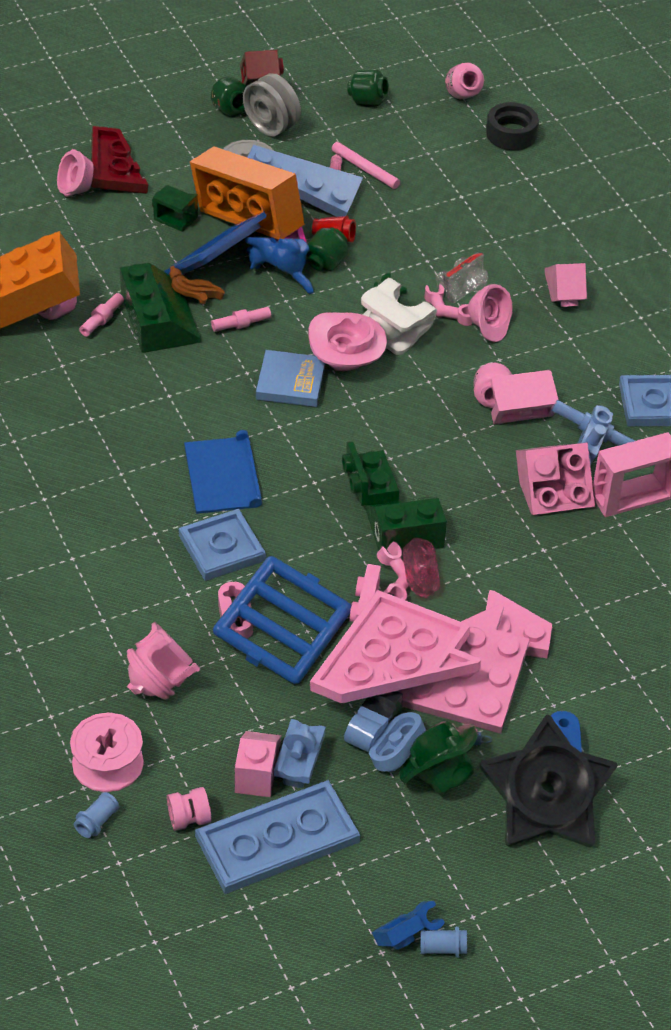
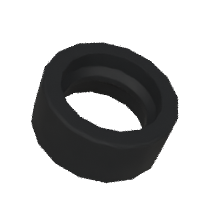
M517 102L497 104L490 109L487 115V138L492 144L507 150L528 148L537 138L538 114L531 107ZM514 123L524 128L510 129L503 127L501 124Z

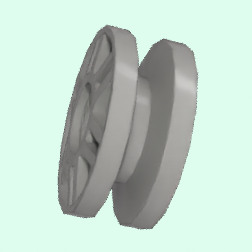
M268 73L258 79V81L246 86L243 92V104L246 114L252 124L267 136H276L284 132L285 129L297 124L300 119L301 107L298 97L292 86L278 74Z

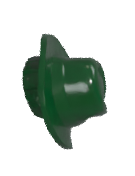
M443 721L419 735L410 748L411 756L405 761L400 770V780L406 785L417 776L441 795L451 788L463 785L474 774V766L467 753L473 747L478 737V730L474 724L466 723L457 728L453 723Z

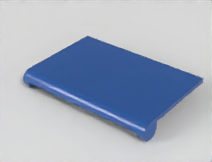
M238 431L234 438L184 442L196 514L256 508L262 505L247 431Z

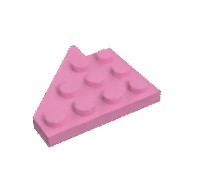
M377 590L311 679L310 691L339 703H346L476 673L481 669V659L459 651L470 635V625Z
M501 604L461 621L470 625V635L459 651L481 659V669L479 672L398 690V692L403 694L402 707L464 724L473 723L475 727L501 734L529 646V638L498 630L504 611V605Z

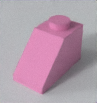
M585 263L556 264L545 268V276L552 302L560 301L561 307L578 306V301L587 299Z
M246 731L240 738L235 764V793L271 797L274 768L278 759L281 735Z

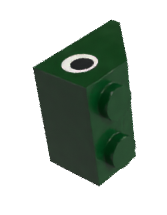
M427 496L366 505L365 510L378 551L382 546L387 550L392 542L400 546L402 554L444 548L447 521L439 498Z

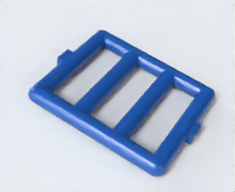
M269 556L214 625L213 633L246 654L245 660L256 667L262 664L289 682L298 684L347 619L352 605L319 584L320 579L308 573L305 576L276 557ZM274 572L336 611L327 622L265 584L266 580ZM257 594L316 630L319 634L309 644L252 609L248 604ZM238 617H241L301 654L302 657L293 668L230 629V627Z

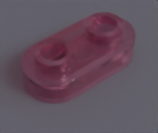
M421 538L412 539L403 547L406 580L415 594L422 598H429L440 588L436 551L429 541Z

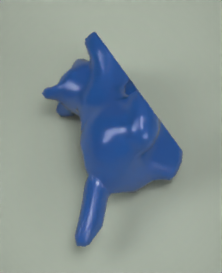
M245 237V242L251 245L247 248L251 262L250 269H259L262 264L268 262L283 272L292 275L307 293H313L314 290L311 282L302 274L306 255L309 252L307 242L303 239L292 238L279 239L277 242L274 238Z

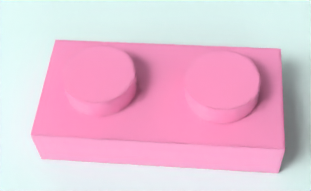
M367 564L365 577H358L355 596L360 597L359 602H352L350 622L356 620L376 591L379 590L381 566Z

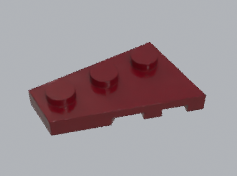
M92 126L91 161L94 165L91 187L104 190L147 193L149 184L145 178L142 179L140 167L137 162L133 161L130 155L131 149L120 129Z

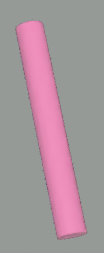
M339 142L333 144L332 151L387 186L396 189L400 185L398 178Z

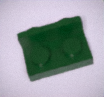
M347 442L346 454H342V466L344 473L350 474L352 494L357 493L361 506L398 501L399 488L384 451H369L358 454L354 442Z

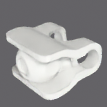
M387 278L377 287L371 288L362 295L361 304L367 308L363 315L378 322L385 330L386 348L396 355H402L415 344L419 337L431 328L437 309L428 302H422L417 306L411 307L400 304L397 300L400 296L402 285L392 278Z

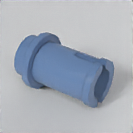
M103 792L86 811H80L76 814V821L74 822L76 831L85 838L97 836L101 831L100 827L120 808L118 801L111 794Z
M455 927V930H421V954H455L456 958H459V954H467V930H459V927Z

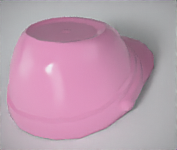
M72 149L67 152L59 165L57 187L65 197L84 193L91 187L94 165L80 151Z
M490 284L479 290L471 298L468 306L469 315L472 322L480 327L485 339L499 342L505 337L512 315V300L509 292L504 287Z

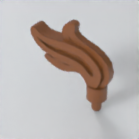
M175 266L170 267L171 286L176 292L196 298L200 304H205L208 297L219 300L223 299L225 291L220 287L203 279L188 280L182 275L180 269Z

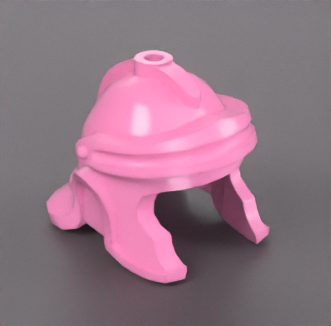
M154 622L151 624L152 630L148 636L135 644L137 650L134 651L132 648L127 650V658L130 663L128 666L130 683L127 687L135 695L140 693L147 696L156 695L166 700L170 695L173 696L175 694L172 689L173 687H180L185 679L194 672H198L200 667L196 663L189 666L193 662L189 655L161 626Z

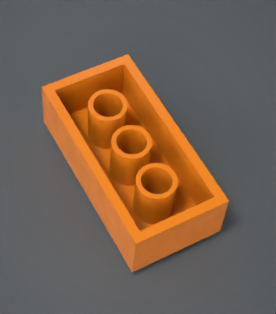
M215 146L190 161L201 212L234 224L265 212L267 217L258 222L261 227L256 232L278 240L284 239L305 225L295 173Z
M60 231L43 236L37 241L15 248L11 252L0 256V329L80 295L77 255Z

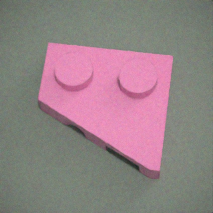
M489 590L486 610L498 604L504 605L498 630L529 638L526 655L547 659L552 624L501 594Z

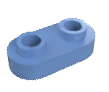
M414 712L400 714L384 729L369 750L370 758L377 770L395 771L410 756V748L415 739L426 731L419 714Z

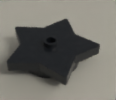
M546 715L522 750L484 759L480 762L479 768L506 801L505 844L507 846L551 833L591 848L595 844L593 799L618 765L614 761L580 752L570 744L550 715ZM543 783H550L554 787V793L546 792L541 785Z

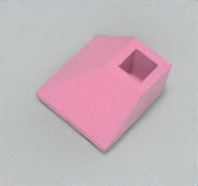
M588 443L516 450L519 482L531 515L595 507Z

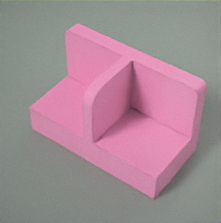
M550 370L498 376L491 379L490 383L495 400L491 412L493 424L552 417L554 415V412L551 410L556 400H558Z

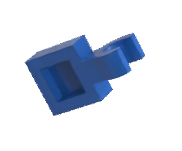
M423 901L410 913L402 914L374 930L372 934L377 945L400 949L415 940L413 935L420 930L440 929L445 923L443 919H434L429 922L426 916L427 911L436 906L435 901Z

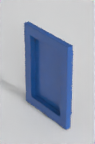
M265 212L226 229L172 266L180 269L183 275L205 265L259 229L261 226L258 222L267 217ZM170 267L167 268L166 270H164V272H166L167 274H169V273H170Z

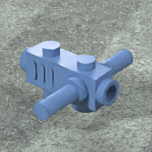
M556 400L551 410L576 423L578 429L582 430L578 443H588L590 466L598 454L602 441L606 443L608 440L618 446L635 441L614 430V426L610 424L613 413L604 406L596 405L591 414L587 411L584 414Z

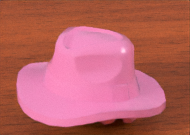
M321 313L310 322L308 338L313 354L335 371H348L369 365L377 361L385 351L387 344L385 330L378 322L368 316L356 313Z

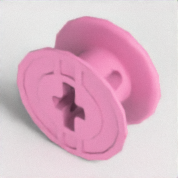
M108 712L95 714L81 721L74 729L70 740L73 754L72 766L74 775L82 785L100 792L119 791L133 784L141 775L144 765L141 751L143 740L141 730L134 721L121 714Z

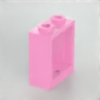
M669 432L599 451L593 481L594 501L604 517L671 499V435ZM655 465L652 474L623 481L624 473Z

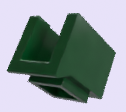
M166 185L160 191H157L152 199L154 220L183 232L198 217V194H188Z

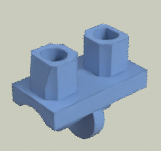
M291 719L274 768V776L283 778L284 785L303 788L305 783L309 784L325 736L326 727L320 725L308 726L298 720Z

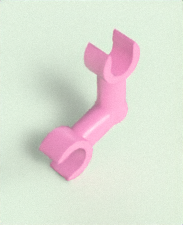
M439 284L438 292H431L428 285H426L424 299L437 309V317L457 319L458 323L464 326L472 325L469 315V304L461 305L459 308L447 306L443 301L444 287Z
M392 542L387 550L382 546L377 552L379 561L384 565L391 566L398 576L396 582L391 583L384 592L406 600V589L414 581L415 576L401 559L402 550L400 546Z

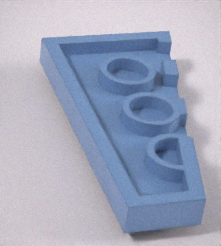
M253 145L247 158L295 173L300 199L336 217L347 215L363 179L360 176Z

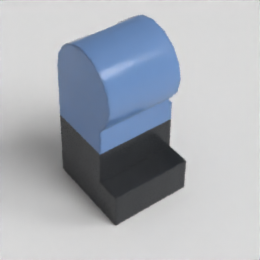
M393 691L367 697L357 714L349 722L344 735V741L369 753L370 748L388 724L401 714L403 694Z

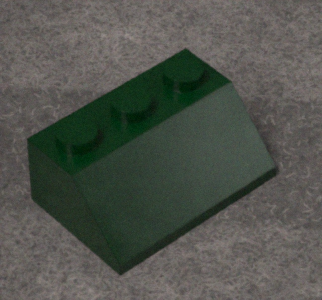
M151 263L120 267L121 295L124 297V304L141 352L146 353L201 343V338L185 296L172 288V280L169 274Z

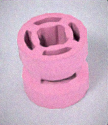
M204 787L192 789L189 794L181 795L178 792L167 795V806L174 831L186 829L187 825L191 823H197L198 825L211 823L210 806Z

